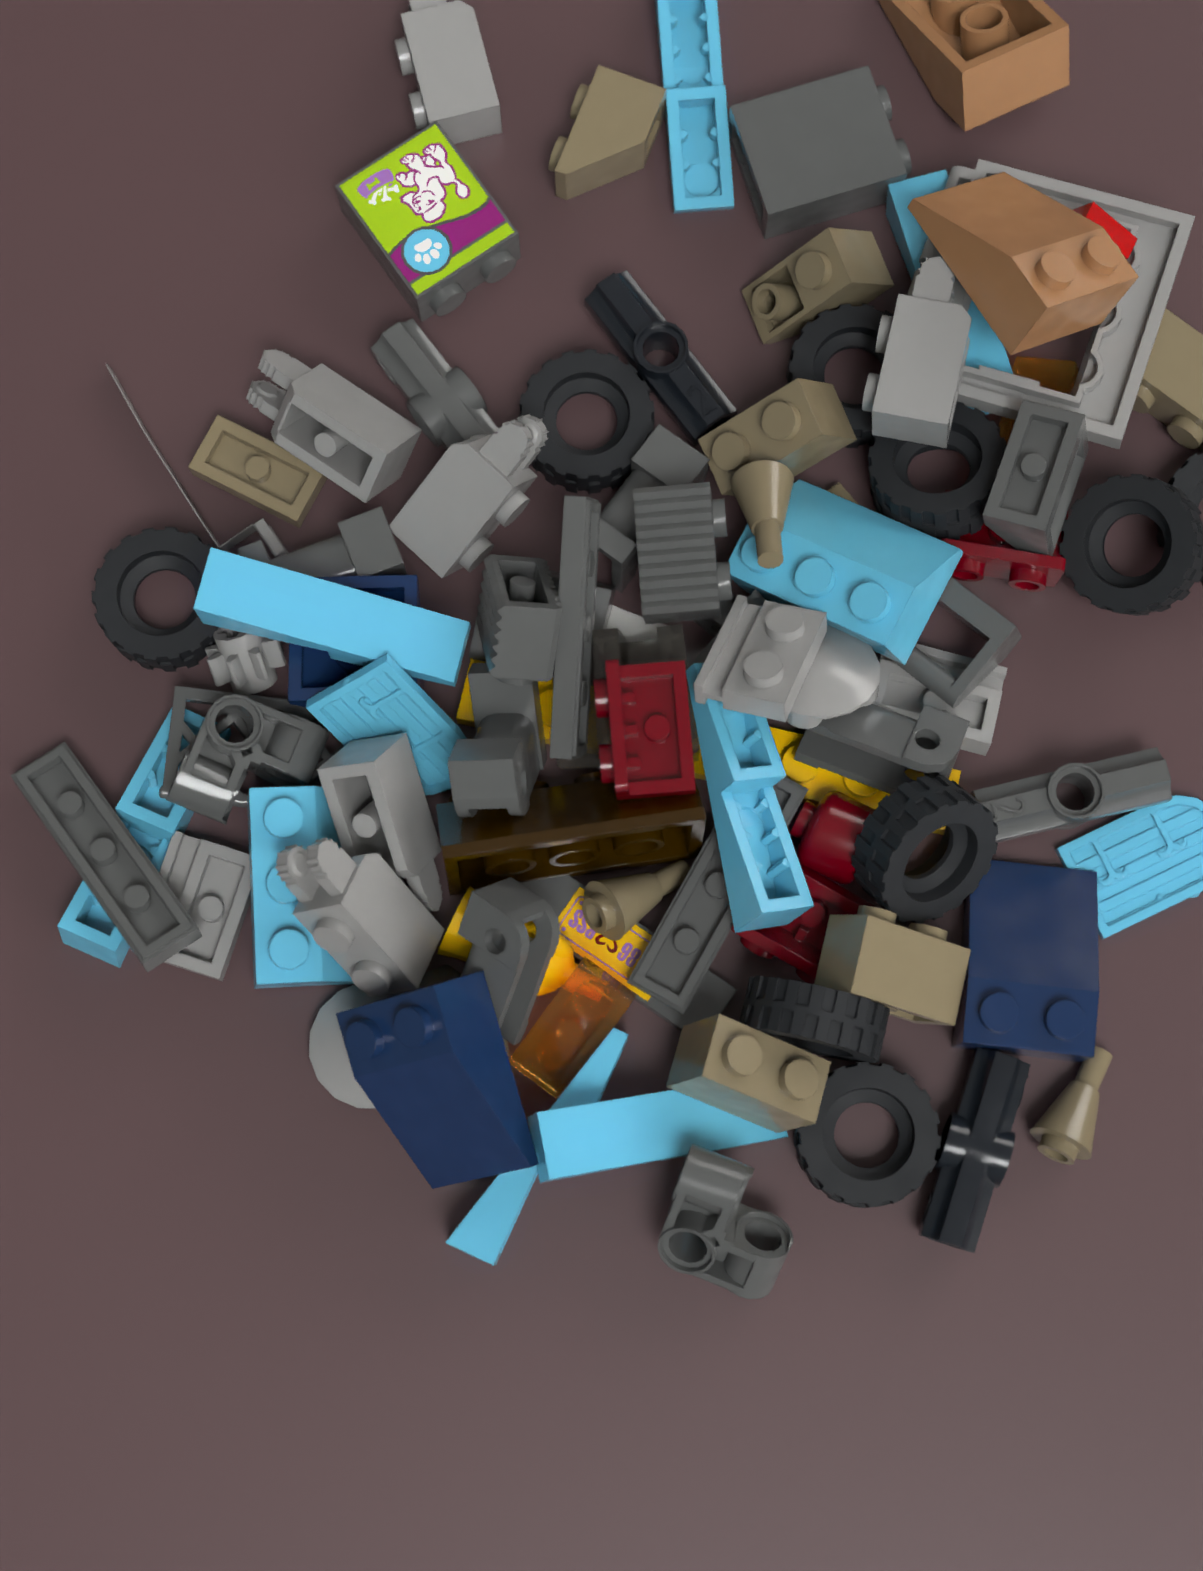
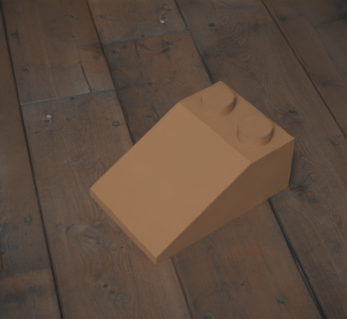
M878 0L934 100L965 132L1069 85V25L1043 0Z
M1005 172L914 198L908 205V209L1010 355L1101 324L1139 277L1121 253L1118 245L1102 226Z

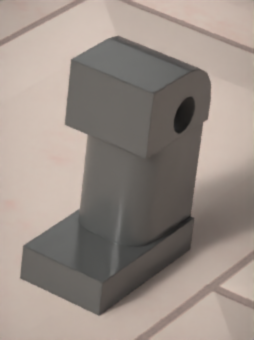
M658 424L631 459V474L600 515L598 551L612 560L611 585L617 586L616 590L620 593L623 592L636 575V568L638 567L633 489L701 483L705 481L708 473L710 459L660 424Z
M382 506L338 522L340 534L274 559H270L262 540L237 549L240 556L312 577L407 575L404 562Z
M472 663L468 672L476 734L474 739H457L447 760L455 811L459 817H474L478 809L507 808L511 816H525L530 807L529 798L539 771L544 769L547 761L538 681H534L527 686L508 685L494 678L489 673L487 663Z
M870 704L858 708L851 714L823 719L818 726L806 729L794 760L817 769L818 767L891 795L897 790L898 786L905 782L911 783L915 781L905 774V771L908 769L923 772L925 776L927 775L930 778L940 775L949 779L970 721L925 704L918 720L878 705Z
M510 877L471 893L458 930L459 935L472 943L462 974L448 964L426 972L418 989L484 971L502 1037L512 1045H516L522 1041L529 1022L528 1018L549 962L556 951L560 937V926L553 907L547 901ZM534 922L537 931L534 939L529 937L524 923Z

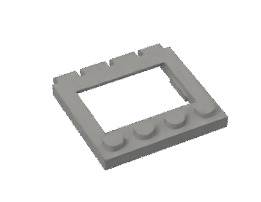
M982 159L978 160L975 169L964 166L952 167L944 189L1005 172L1072 210L1095 202L1138 238L1127 261L1139 277L1104 321L1093 327L1071 395L1041 387L1039 381L982 365H979L978 369L965 365L957 402L964 403L967 407L977 408L981 411L1013 420L1017 418L1022 400L1085 414L1088 441L1120 449L1195 216ZM928 236L919 263L925 262L926 257L929 259L931 257H939L940 255ZM918 269L915 271L907 295L912 296V291L916 275L918 274ZM955 276L953 303L962 304L968 312L972 299Z

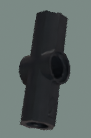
M627 270L621 273H612L598 283L592 293L585 298V308L628 363L637 370V375L641 381H646L650 393H653L694 447L700 444L699 438L737 415V409L689 350L688 339L683 330L676 324L667 322ZM654 350H665L675 357V361L667 366H655L649 363L645 356Z
M979 1047L974 1049L956 1112L952 1111L949 1114L941 1134L940 1149H937L935 1156L937 1162L934 1166L938 1168L932 1191L928 1196V1204L920 1222L921 1227L918 1235L957 1249L975 1253L994 1187L998 1188L1002 1183L1011 1159L1015 1143V1132L1011 1131L1023 1097L1031 1064L997 1051Z

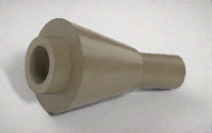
M772 460L750 462L739 468L731 479V489L752 534L755 536L758 564L767 569L780 566L784 560L781 532L783 531L794 484L792 471L784 464Z
M678 860L654 873L647 872L589 882L585 887L582 911L586 922L593 931L602 934L609 940L617 941L621 939L662 900L663 896L681 887L690 871V867L685 861Z
M1095 1046L1094 1058L1082 1061L1075 1079L1067 1084L1031 1128V1135L1039 1142L1037 1149L1046 1157L1066 1165H1073L1076 1159L1088 1160L1091 1158L1100 1098L1098 1090L1113 1058L1112 1054L1107 1050Z

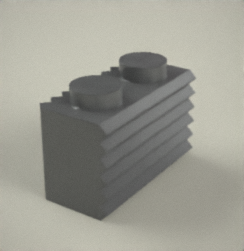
M710 482L634 488L633 500L641 609L645 624L721 618L720 601L733 600L730 562H717L715 538L728 537L725 499H712Z
M488 555L483 559L485 569L482 571L484 580L480 583L482 592L479 594L481 604L477 606L479 616L476 617V622L489 673L499 681L512 686H527L534 681L547 682L552 680L563 607L560 606L561 602L559 601V596H557V591H555L556 586H554V581L552 580L553 576L550 575L551 571L547 565L548 561L533 557Z

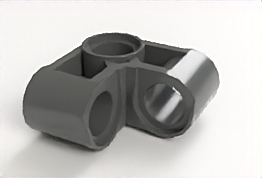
M238 694L223 696L213 703L204 717L192 747H188L166 800L226 825L236 797L248 774L247 770L278 787L309 786L330 736L329 732L307 719L280 712L247 696ZM226 713L237 714L243 718L248 727L247 739L242 742L232 743L221 738L216 731V718Z
M692 1143L671 1197L672 1203L657 1247L660 1258L673 1270L693 1275L747 1299H761L769 1295L793 1244V1233L789 1225L780 1217L771 1212L757 1210L740 1203L748 1181L753 1176L754 1167Z

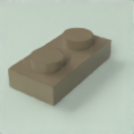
M217 415L188 466L192 475L298 528L303 524L328 479L276 443L220 415Z

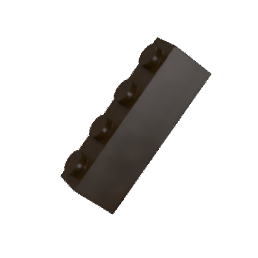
M601 772L587 773L577 777L573 784L549 787V784L546 782L536 781L529 798L530 807L525 816H511L506 808L478 809L474 817H459L455 811L452 796L448 799V803L436 804L442 855L450 896L464 894L470 886L477 890L510 877L522 883L566 875L574 877L697 858L702 848L706 824L705 809L697 785L696 794L617 800L615 783L602 784Z

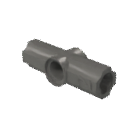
M413 318L405 322H397L388 328L371 347L372 356L376 359L377 364L382 367L390 381L396 385L407 399L406 405L412 417L436 447L442 445L447 451L451 444L465 441L474 435L493 434L498 431V427L486 413L488 409L482 396L471 380L459 367H450Z
M1158 747L1087 764L1068 763L1053 772L973 790L970 793L994 815L992 820L998 825L999 833L996 835L997 843L1054 829H1074L1087 821L1167 803L1172 799L1170 773L1166 759L1162 757ZM1070 783L1081 790L1085 803L1082 810L1073 811L1067 809L1059 802L1056 792L1058 784Z

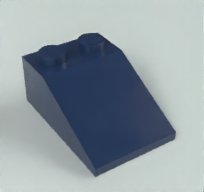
M991 860L990 864L992 865L987 875L982 877L978 883V888L973 894H969L965 898L961 947L970 949L971 953L956 1023L953 1027L952 1048L974 1050L979 1047L1004 1054L1081 1062L1094 1058L1099 1003L1097 872Z
M484 971L336 1013L354 1078L432 1189L525 1169L539 1164Z

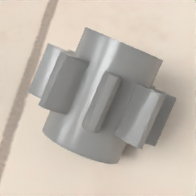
M220 627L213 634L216 645L205 648L208 657L206 660L215 685L218 687L230 682L234 693L251 695L268 689L278 679L275 668L287 664L281 641Z

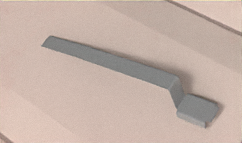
M106 363L105 365L144 434L217 547L227 552L257 531L275 558L289 553L272 527L268 526L263 518L255 524H251L220 546L148 434L114 371Z

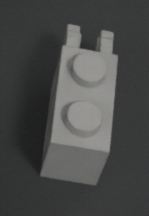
M408 0L409 12L401 13L404 37L395 39L394 44L402 76L414 74L417 85V92L408 93L416 129H423L437 121L453 144L502 133L500 104L474 8L460 0L451 2L446 0Z
M941 255L929 259L926 257L925 262L920 263L912 296L898 294L894 316L882 315L875 352L885 355L880 374L869 373L862 411L872 412V435L947 448L970 345L968 336L972 318L962 304L953 303L955 275Z
M277 349L264 350L258 368L261 369V373H264L266 377H270L273 382L284 389H279L277 385L264 380L252 381L246 399L254 408H258L261 413L275 421L271 429L274 443L364 503L401 478L422 429L321 363L311 369L283 351H278Z
M530 414L518 417V420L514 419L502 423V426L497 428L498 431L493 434L474 435L465 441L451 444L389 525L391 532L441 578L462 568L468 572L474 570L493 549L494 544L488 538L499 524H502L504 527L510 525L530 502V499L524 493L538 476L528 467L540 453V447L545 446V441L548 440L547 433L549 431L546 430L542 422L543 418L539 419Z
M401 733L348 742L317 769L341 848L350 857L378 853L403 882V878L407 879L409 889L428 911H438L443 900V891L441 890L442 885L439 884L440 878L434 858L442 849L407 734Z
M328 838L315 840V843L307 846L308 851L303 849L302 845L297 846L296 844L287 846L284 850L277 853L278 857L275 867L278 871L277 875L281 877V881L286 882V887L299 900L292 914L312 934L315 942L325 949L348 973L353 983L359 989L364 991L369 997L418 989L445 929L378 853L350 857L343 848H338L337 842L334 843L333 839Z

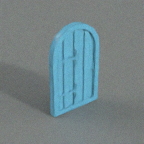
M388 653L307 700L306 709L344 746L353 740L406 733L425 795H435L451 789L447 760L457 739L467 738L460 727Z
M1175 795L1167 803L1135 810L1055 849L1064 868L1097 872L1098 934L1102 940L1188 898H1195L1203 891V801L1195 797Z

